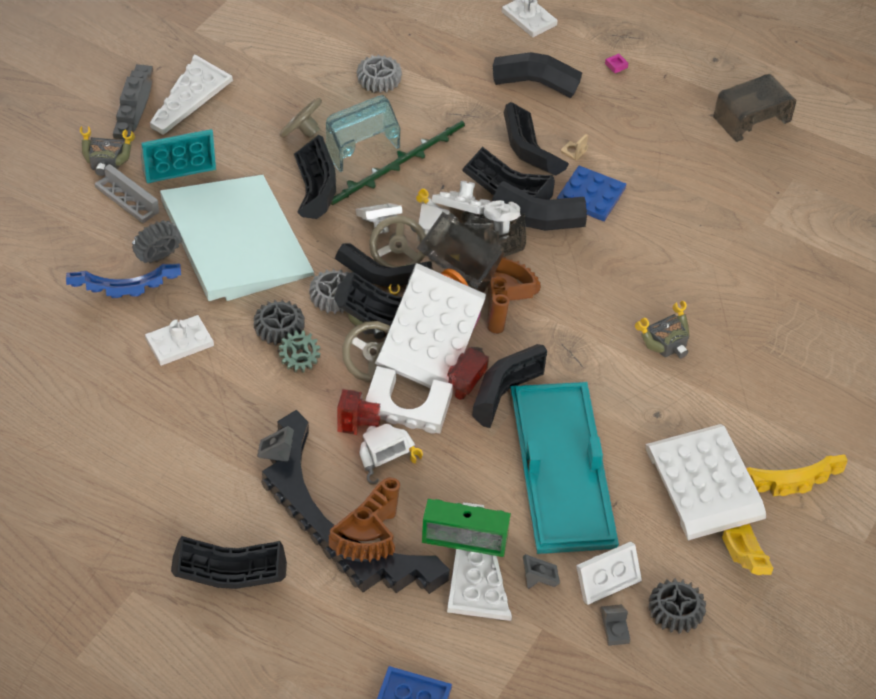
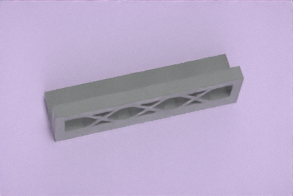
M111 164L104 167L105 177L95 183V188L142 223H145L159 213L158 200ZM109 182L113 187H104L103 185ZM115 192H123L124 196H116ZM127 201H134L136 205H127L126 203ZM139 210L148 211V213L144 216H142L138 212Z

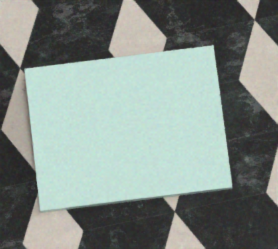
M264 175L160 191L161 201L171 222L177 226L181 233V244L208 301L222 297L229 301L314 276V271Z

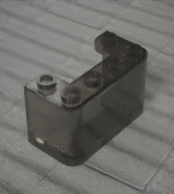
M765 74L720 91L713 118L735 142L743 140L744 137L742 135L745 131H752V127L756 123L775 116L784 124L791 122L796 99L772 74Z

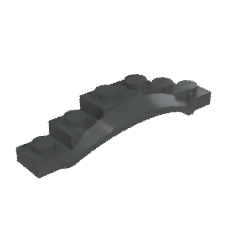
M136 64L135 69L131 71L130 77L127 76L119 99L120 106L116 115L117 122L113 131V138L125 140L122 135L124 130L128 131L127 137L131 135V131L134 132L150 96L153 66Z

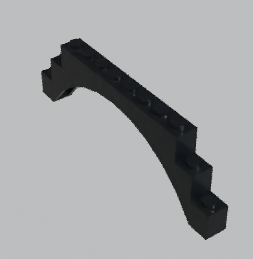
M297 409L277 421V431L287 426L294 430L289 460L270 459L273 465L262 471L261 483L266 491H270L273 494L276 502L286 508L288 515L298 521L300 528L311 535L312 541L322 547L327 558L333 559L339 571L349 577L351 584L355 588L358 587L362 592H365L383 580L387 588H391L395 593H398L416 580L417 585L430 594L449 581L450 569L436 555H403L394 553L393 556L388 554L386 559L380 557L378 561L372 558L370 562L367 559H363L361 562L360 559L356 558L352 561L351 557L344 559L342 554L337 556L336 551L329 547L328 541L330 529L335 525L322 514L313 502L303 479L301 463L303 450L309 435V422ZM342 535V536H341L342 538H344V539H346V540H349V541H352V542H356V543H361V542H359V541L350 539V538L346 537L345 535Z

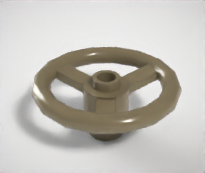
M316 98L303 108L280 131V137L288 136L295 129H300L305 136L312 137L320 128L310 115L321 105L322 100Z
M391 216L379 222L372 231L369 240L370 253L373 259L381 265L393 268L400 266L388 264L381 256L391 251L394 253L404 252L413 259L412 262L406 264L411 265L420 263L424 259L428 248L427 236L422 226L415 220L405 216ZM397 223L396 232L390 236L389 244L377 249V239L380 232L388 225ZM404 224L411 226L420 238L418 253L408 246L407 238L403 234ZM398 241L402 243L399 246L395 244Z
M379 321L364 322L355 326L346 336L342 346L343 361L348 371L357 379L366 382H372L376 370L375 361L384 341L379 344L375 341L365 343L356 336L367 329H378L388 334L390 326ZM351 344L362 349L363 356L368 360V374L361 372L354 366L350 358ZM375 348L376 353L370 355V349Z

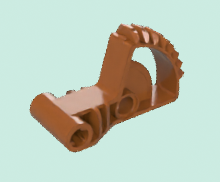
M506 257L490 258L487 322L488 330L492 333L499 334L504 331L510 301L533 298V295L538 294L541 288V282L535 276V272H531V268H526L525 264L521 265L519 261H513V258L510 260L506 259Z
M389 477L381 481L360 506L330 529L329 547L336 551L337 556L342 554L344 559L351 557L352 561L356 558L360 559L361 562L363 559H367L369 562L372 558H375L377 561L380 557L386 559L388 554L393 556L395 552L394 535L383 522L386 519L394 518L397 513L400 482L397 479ZM345 535L346 537L356 541H372L378 538L381 541L375 543H356L346 540L341 536Z

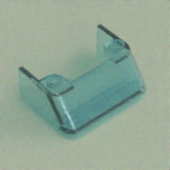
M380 95L334 113L327 118L326 146L333 164L340 172L343 171V158L349 157L354 153L355 143L383 132L397 149L400 148L401 128L390 101L384 95Z

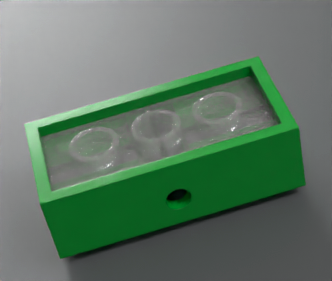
M427 499L423 516L422 543L504 557L511 513L502 510L485 509L480 506L474 507L461 503L445 502L440 499Z

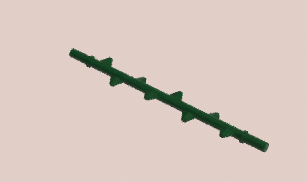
M461 120L455 125L447 127L446 130L431 139H421L422 144L408 153L400 150L397 151L398 159L381 169L372 168L373 173L361 181L354 182L348 180V188L335 195L331 205L338 203L344 198H348L349 195L364 186L375 188L374 180L391 170L400 171L399 165L415 156L422 159L425 158L424 151L440 141L448 142V136H452L453 133L465 127L464 121Z

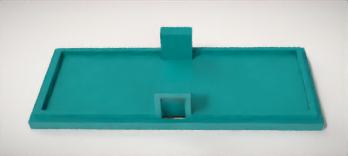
M575 382L511 386L537 554L611 550L617 548L619 542L603 465V452L600 437L597 434L588 383ZM527 460H530L529 470L527 466Z

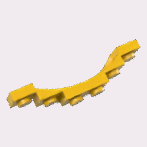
M845 454L830 455L818 463L798 469L764 470L752 467L746 469L758 492L762 493L771 490L772 496H787L789 494L811 491L814 483L822 484L828 481L830 474L837 475L844 472L848 460Z
M750 523L724 530L722 539L734 562L740 563L742 568L749 569L752 574H772L774 568L769 560L770 557L765 555L761 549Z

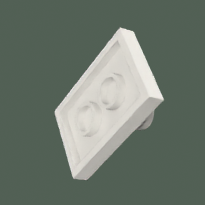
M515 0L502 7V13L531 37H535L557 26L558 22L556 18L537 4V0Z
M461 181L459 192H440V194L432 196V202L475 214H483L484 207L490 203L489 200L485 199L475 200L473 196L475 183H467V181Z
M392 203L356 209V215L366 219V221H373L374 228L384 219L402 213V207ZM388 226L385 227L380 233L389 232Z
M198 315L180 320V322L174 320L169 326L145 334V339L160 366L214 346L213 339Z
M628 542L576 565L583 601L587 605L642 581L636 547L632 542Z

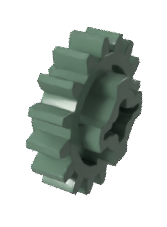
M296 330L294 336L288 333L287 339H282L283 345H279V350L282 351L279 353V357L283 358L282 365L287 363L288 370L294 367V372L301 369L302 373H304L306 367L311 370L312 364H317L318 360L316 358H320L321 354L317 352L321 348L319 345H316L318 340H312L311 333L305 336V331L298 335ZM309 345H310V347H311V349H312V354H311V352L308 350V346H309ZM287 349L291 353V358L287 354ZM300 349L303 350V352H300L299 354L296 353V351H299Z

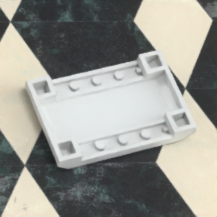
M416 263L375 364L383 368L396 370L397 374L428 388H431L433 380L452 384L486 294Z
M719 424L646 444V451L652 464L655 463L680 517V525L687 540L766 519L763 501L724 425Z

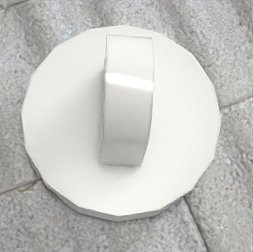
M501 200L493 201L484 207V216L494 220V228L498 235H504L509 232L510 221L520 216V207L514 202L504 204V201Z

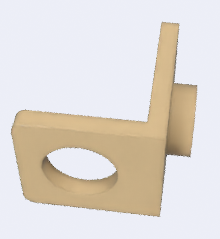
M585 134L576 144L569 141L561 149V153L577 161L588 149V135ZM572 147L576 150L575 153H570L567 149Z

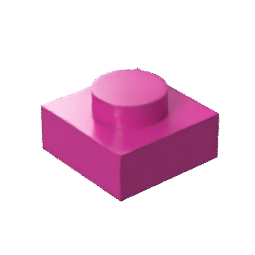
M620 54L605 60V65L614 73L628 68L629 63Z

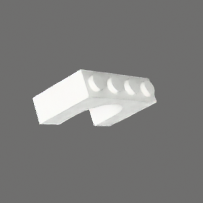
M377 366L364 403V415L370 419H381L390 424L398 423L411 429L419 428L428 433L440 434L453 394V384L433 380L429 396L423 405L415 409H403L391 400L396 382V370Z

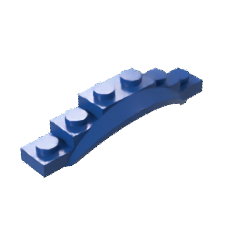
M180 263L161 264L148 274L130 279H108L93 275L87 271L66 273V285L79 287L86 283L87 291L91 290V292L96 293L106 289V296H111V298H120L122 295L128 294L133 297L140 296L141 293H145V286L148 285L150 288L159 287V284H163V277L174 279L181 275Z

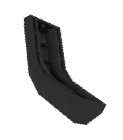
M533 52L495 57L492 65L495 85L522 81L539 82L569 98H572L582 77L581 71L549 55Z
M513 102L506 104L503 113L510 147L519 159L555 176L565 171L569 165L568 162L541 149L537 144L531 113Z
M317 135L294 153L306 189V195L297 211L303 218L318 219L325 214L336 193L335 167L323 136Z
M483 146L462 170L493 195L499 184L505 181L535 198L550 200L553 197L555 185L553 175L523 174L515 171Z
M502 181L492 198V202L501 200L504 201V204H509V202L516 203L520 207V216L514 221L528 228L548 231L586 227L587 209L585 197L545 200L535 198Z
M342 243L334 258L371 284L384 287L408 284L416 265L411 264L395 268L381 265L351 243ZM431 261L418 263L433 270Z
M351 272L337 286L334 300L339 308L363 323L379 321L391 327L402 297L384 292L356 273Z
M536 344L499 359L485 372L472 412V417L483 427L491 428L500 399L511 389V386H518L544 375L547 357L545 346Z
M181 536L173 554L171 572L175 577L216 588L240 589L281 582L286 578L287 560L281 541L241 548H228Z

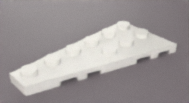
M194 55L191 64L187 65L185 73L179 77L170 91V96L164 100V105L161 109H158L152 118L150 127L164 135L233 81L232 75Z
M463 502V505L474 507L480 506L484 508V505ZM456 549L448 613L511 621L512 616L508 607L497 556Z

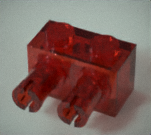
M468 347L465 353L459 355L455 366L450 367L447 373L449 377L448 383L453 384L457 399L463 400L467 394L471 393L488 369L489 356Z
M343 389L337 406V432L357 435L361 425L379 427L381 403L364 401L362 399V392Z

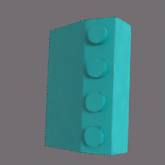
M209 129L142 142L141 163L147 184L216 170L213 130Z

